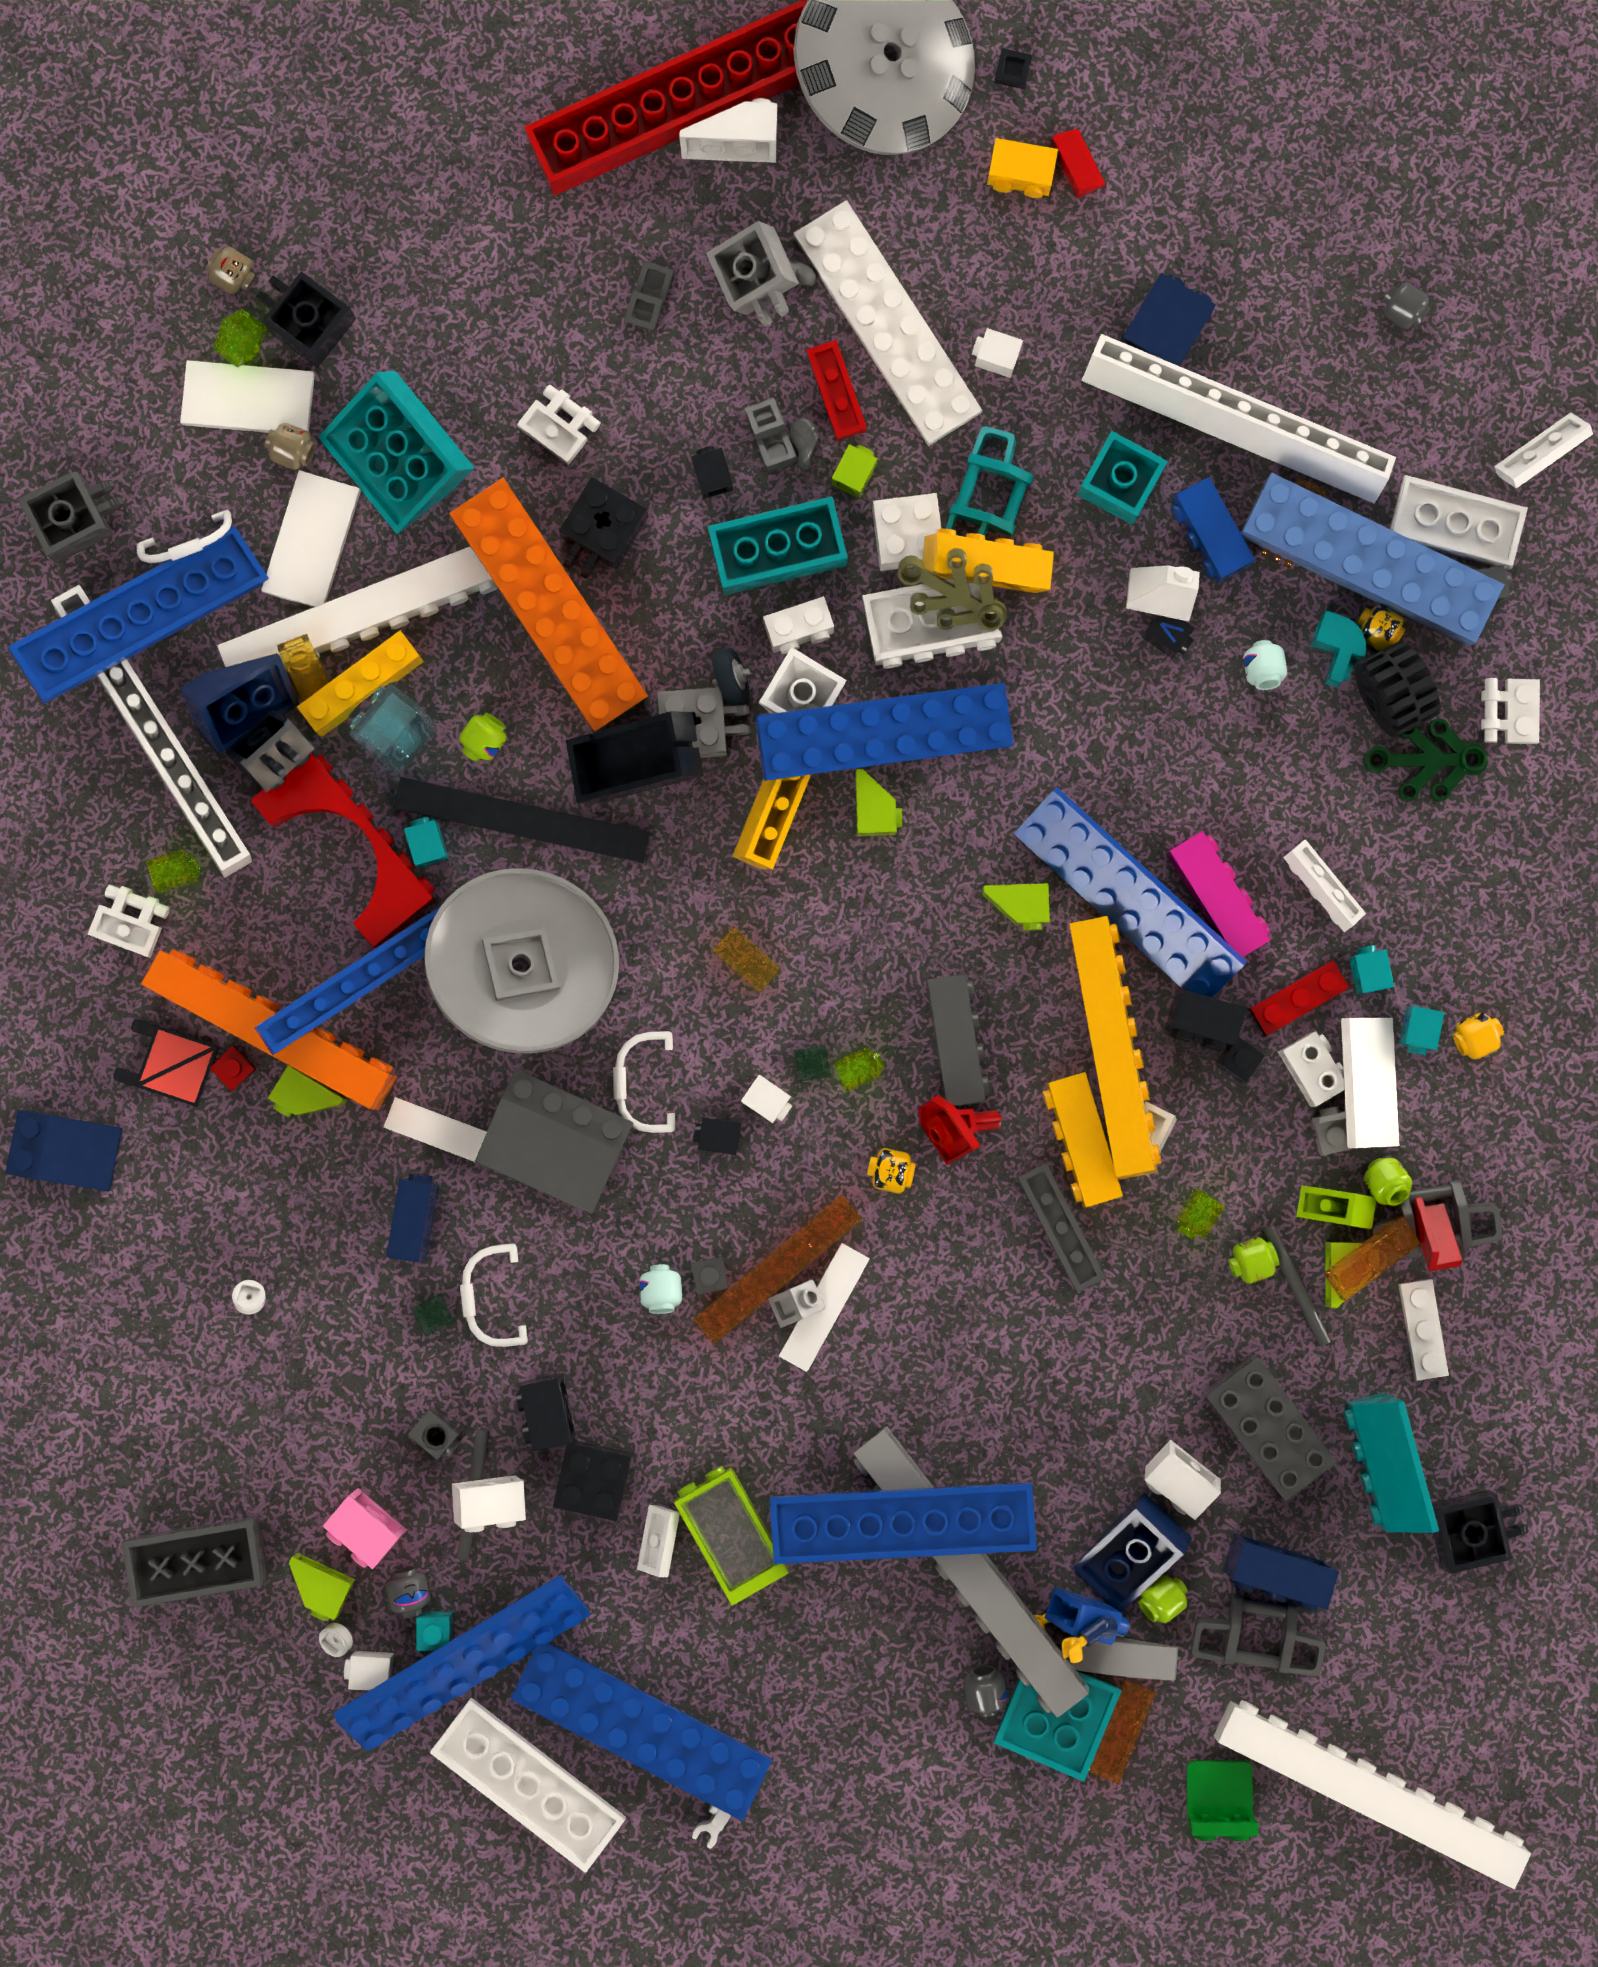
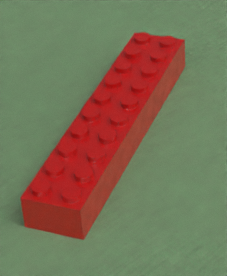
M807 0L794 3L524 126L527 141L553 196L679 140L680 130L743 102H752L758 98L769 99L799 85L794 61V40L797 23Z

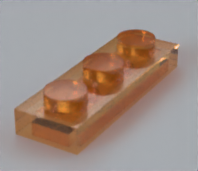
M1397 1217L1323 1274L1340 1299L1347 1300L1421 1243L1404 1217Z
M1125 1677L1120 1687L1122 1690L1089 1769V1772L1117 1784L1120 1783L1156 1694L1155 1690Z

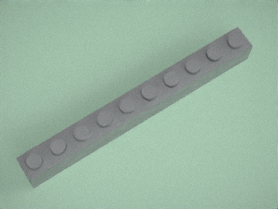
M887 1426L853 1453L857 1457L854 1463L864 1476L870 1474L877 1483L874 1486L875 1491L934 1488ZM986 1553L933 1556L937 1561L934 1566L940 1576L945 1581L951 1579L957 1587L955 1594L965 1607L971 1605L978 1614L975 1617L978 1625L986 1634L991 1631L998 1640L995 1644L998 1651L1006 1660L1011 1658L1018 1666L1016 1670L1017 1675L1027 1687L1032 1685L1039 1694L1036 1699L1047 1713L1052 1711L1058 1718L1089 1694L1088 1685L1067 1658H1063L1061 1650Z

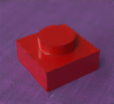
M232 1046L210 1067V1070L230 1091H234L256 1068L235 1046Z

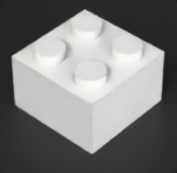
M937 493L873 501L872 512L880 571L898 569L899 562L909 555H914L923 561L925 536L935 534L937 529H941Z

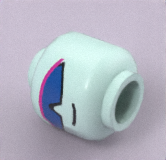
M1269 640L1255 642L1253 647L1248 649L1243 656L1247 682L1256 686L1259 690L1274 689L1280 686L1281 681L1287 676L1284 650L1279 645L1272 644Z
M659 1264L650 1266V1271L642 1274L640 1277L641 1304L649 1308V1312L653 1314L674 1312L675 1307L682 1301L681 1276L677 1272L669 1270V1265Z

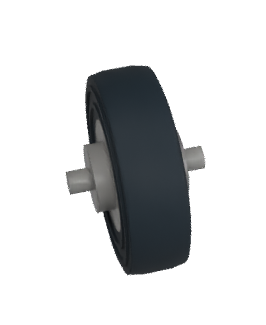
M725 648L713 654V668L716 679L712 680L713 685L719 686L725 701L730 706L746 703L750 697L747 675L750 674L749 668L744 669L738 654L733 648Z

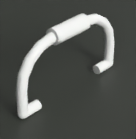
M225 510L212 515L214 523L224 520L218 530L202 539L196 538L169 548L168 552L148 555L145 553V549L156 545L152 537L137 544V556L143 562L157 563L170 559L175 561L203 550V547L224 536L230 529L232 524L231 512Z
M670 1031L637 1034L626 1041L617 1054L616 1066L613 1067L614 1100L617 1101L621 1116L632 1121L633 1128L638 1131L649 1133L675 1131V1113H667V1124H643L632 1118L626 1109L624 1100L627 1099L626 1067L623 1066L628 1051L639 1042L665 1039V1050H673V1035Z
M514 1243L495 1245L479 1250L469 1259L463 1271L462 1285H460L463 1317H466L470 1330L478 1340L490 1346L509 1347L524 1345L528 1342L526 1325L518 1326L519 1337L496 1339L484 1334L477 1326L474 1318L476 1316L473 1283H470L475 1264L483 1257L509 1252L510 1263L519 1262L517 1246Z

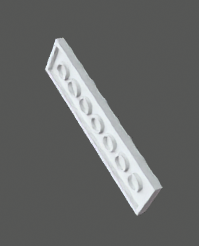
M847 200L793 233V237L928 446L982 413V409Z

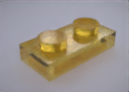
M308 634L277 645L278 652L303 701L330 682Z
M734 926L712 949L759 993L781 971L780 967Z

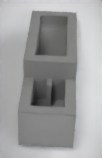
M1116 1637L1112 1645L1095 1642L1090 1647L1083 1646L1082 1661L1071 1663V1665L1078 1671L1174 1681L1176 1680L1179 1647Z

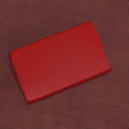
M1079 129L1059 133L1051 137L1050 145L1052 148L1058 149L1057 159L1077 199L1106 185Z

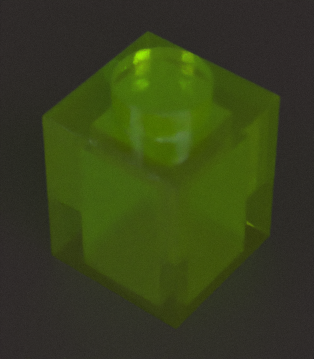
M240 309L222 319L213 349L236 367H240L257 357L267 327L245 310Z
M184 849L146 860L155 892L164 894L198 883L196 874H200V867L195 855L190 856V853Z
M869 1046L833 1062L846 1092L881 1077L880 1070L885 1068L878 1051L871 1052Z
M1193 1188L1173 1221L1179 1224L1177 1231L1189 1239L1194 1240L1196 1236L1205 1239L1225 1206L1200 1189Z

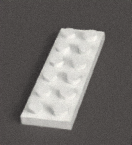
M473 1698L469 1699L430 1751L434 1757L585 1873L626 1820V1816Z

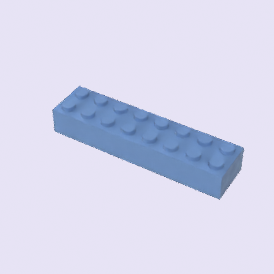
M1271 473L1266 479L1240 532L1245 540L1378 604H1383L1389 609L1468 647L1477 642L1505 585L1274 473Z

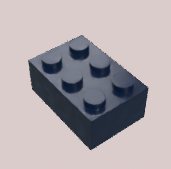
M1235 1533L1233 1534L1223 1571L1230 1577L1229 1581L1235 1583L1234 1586L1254 1592L1256 1587L1266 1593L1267 1597L1281 1602H1285L1286 1597H1288L1293 1602L1298 1603L1297 1606L1313 1612H1317L1318 1607L1328 1610L1339 1574L1338 1570L1325 1561Z

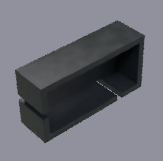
M670 711L597 731L594 734H586L566 740L576 802L602 803L703 777L699 747H693L692 742L697 741L693 713Z

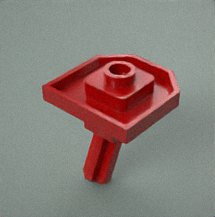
M939 1095L918 1107L920 1125L946 1165L981 1146L973 1135L975 1132L994 1130L1001 1127L1002 1117L998 1111L974 1112L973 1108L957 1110L954 1104Z

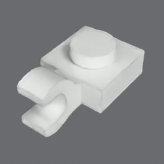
M712 1805L709 1808V1812L712 1813L711 1819L698 1823L692 1835V1838L696 1840L702 1831L709 1832L711 1835L707 1842L709 1849L716 1844L719 1832L723 1830L731 1817L728 1813Z

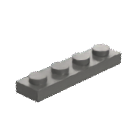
M1047 1163L1018 1176L1017 1179L1075 1292L1078 1293L1106 1279Z

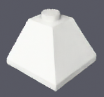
M1168 565L1131 568L1126 608L1189 621L1199 589L1200 572L1192 571L1187 567Z
M791 647L760 699L759 704L770 714L832 706L847 680Z

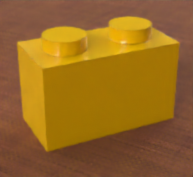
M996 138L987 185H991L994 190L1003 193L1011 192L1012 189L1024 191V195L1030 198H1042L1043 195L1049 196L1058 149Z

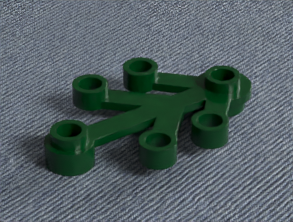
M1436 719L1428 727L1429 734L1433 738H1441L1455 753H1442L1418 730V727L1412 729L1411 734L1403 733L1399 736L1403 739H1409L1422 753L1390 754L1386 748L1376 746L1365 753L1363 763L1365 768L1371 773H1381L1388 767H1424L1410 782H1406L1399 787L1398 796L1404 802L1415 800L1418 797L1419 790L1442 767H1455L1443 782H1438L1430 788L1431 798L1434 801L1442 802L1449 798L1451 790L1466 775L1475 776L1486 769L1488 764L1487 752L1480 745H1466L1449 729V724L1446 720ZM1435 723L1443 725V734L1435 733ZM1472 754L1476 757L1477 762L1474 766L1466 762L1467 755ZM1372 755H1378L1381 758L1380 766L1372 765ZM1406 786L1413 789V797L1408 798L1403 794V789ZM1437 786L1445 789L1444 797L1441 798L1435 794Z

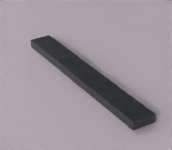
M400 777L393 807L401 811L644 864L650 838L649 831Z

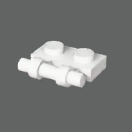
M548 385L543 395L551 400V402L546 407L538 400H535L517 426L569 465L588 441L587 437L580 433L579 430L585 426L592 432H595L601 422L592 416L593 412L585 406L581 408L570 400V395L564 390L558 391L552 385ZM563 409L573 417V420L568 424L556 415L559 410Z
M1486 678L1485 691L1481 692V701L1485 702L1484 719L1481 720V730H1484V742L1496 743L1497 731H1505V743L1538 744L1540 679L1505 680V691H1499L1498 679ZM1498 702H1505V720L1497 719Z
M108 885L105 897L115 900L111 909L102 905L98 906L87 935L151 958L162 930L161 927L150 924L152 917L156 915L166 919L170 907L159 903V899L149 896L145 898L134 894L130 888L124 886L118 888ZM127 905L142 910L138 919L123 914Z

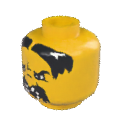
M1383 604L1376 605L1372 610L1366 607L1356 621V624L1360 626L1366 644L1377 651H1382L1397 643L1406 630L1402 627L1404 622L1402 616Z
M1481 1012L1458 1022L1456 1032L1452 1036L1462 1056L1468 1055L1471 1059H1479L1500 1048V1037L1504 1035V1030L1497 1018L1491 1019L1486 1013Z
M883 1148L879 1151L877 1157L871 1156L867 1175L873 1176L872 1184L874 1188L900 1194L904 1191L905 1187H911L916 1163L911 1162V1156L906 1152Z

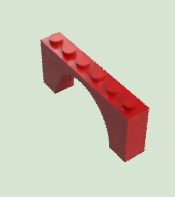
M311 752L309 760L304 765L298 768L294 767L285 775L286 780L282 785L274 790L270 789L268 792L261 790L250 801L268 823L275 828L285 821L302 814L325 812L345 817L356 823L364 831L375 852L377 881L369 904L353 924L371 946L377 948L395 936L436 901L432 893L436 890L424 876L420 879L417 878L411 870L415 867V864L403 851L398 855L391 847V844L395 841L383 827L377 830L370 822L374 816L363 803L357 806L349 797L354 792L342 778L338 781L333 778L329 772L334 768L322 754L316 757Z

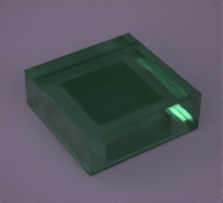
M825 1044L793 1050L799 1082L831 1076Z
M441 1293L411 1308L425 1337L456 1322Z

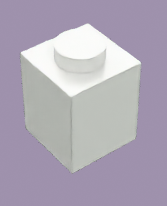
M987 328L984 338L978 336L973 348L972 355L977 356L975 366L1011 378L1023 340Z
M758 1075L741 1100L742 1103L771 1123H774L776 1118L783 1121L792 1108V1105L788 1103L791 1096L761 1075Z
M355 1651L350 1659H346L344 1666V1679L349 1680L348 1689L370 1691L393 1677L394 1653Z

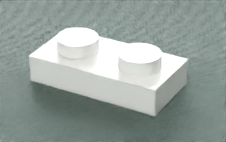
M649 1505L637 1570L657 1577H668L680 1516L679 1512L662 1506Z

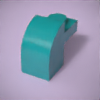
M1327 610L1320 616L1310 646L1334 654L1324 684L1337 688L1343 681L1347 682L1351 675L1354 664L1349 661L1359 662L1365 657L1366 641L1359 626L1349 618Z

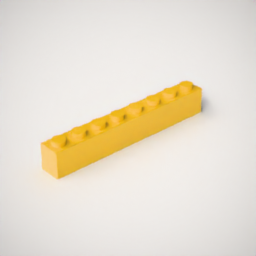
M1108 916L1069 923L1116 1178L1120 1180L1157 1173L1156 1165L1162 1164L1159 1146L1152 1145L1150 1135L1151 1132H1156L1153 1114L1146 1113L1144 1101L1150 1100L1147 1082H1140L1138 1069L1144 1068L1141 1050L1134 1049L1132 1037H1137L1138 1033L1134 1017H1128L1126 1007L1132 1005L1129 987H1123L1121 974H1126L1123 955L1117 956L1115 943L1120 942L1117 924H1111Z

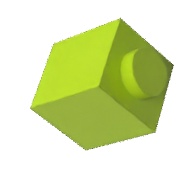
M849 444L832 476L831 485L860 499L877 466L878 458L873 456V451L862 445L854 447Z

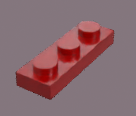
M837 340L806 349V354L836 441L867 432V426Z
M1333 960L1249 1008L1264 1035L1268 1036L1349 989V986Z

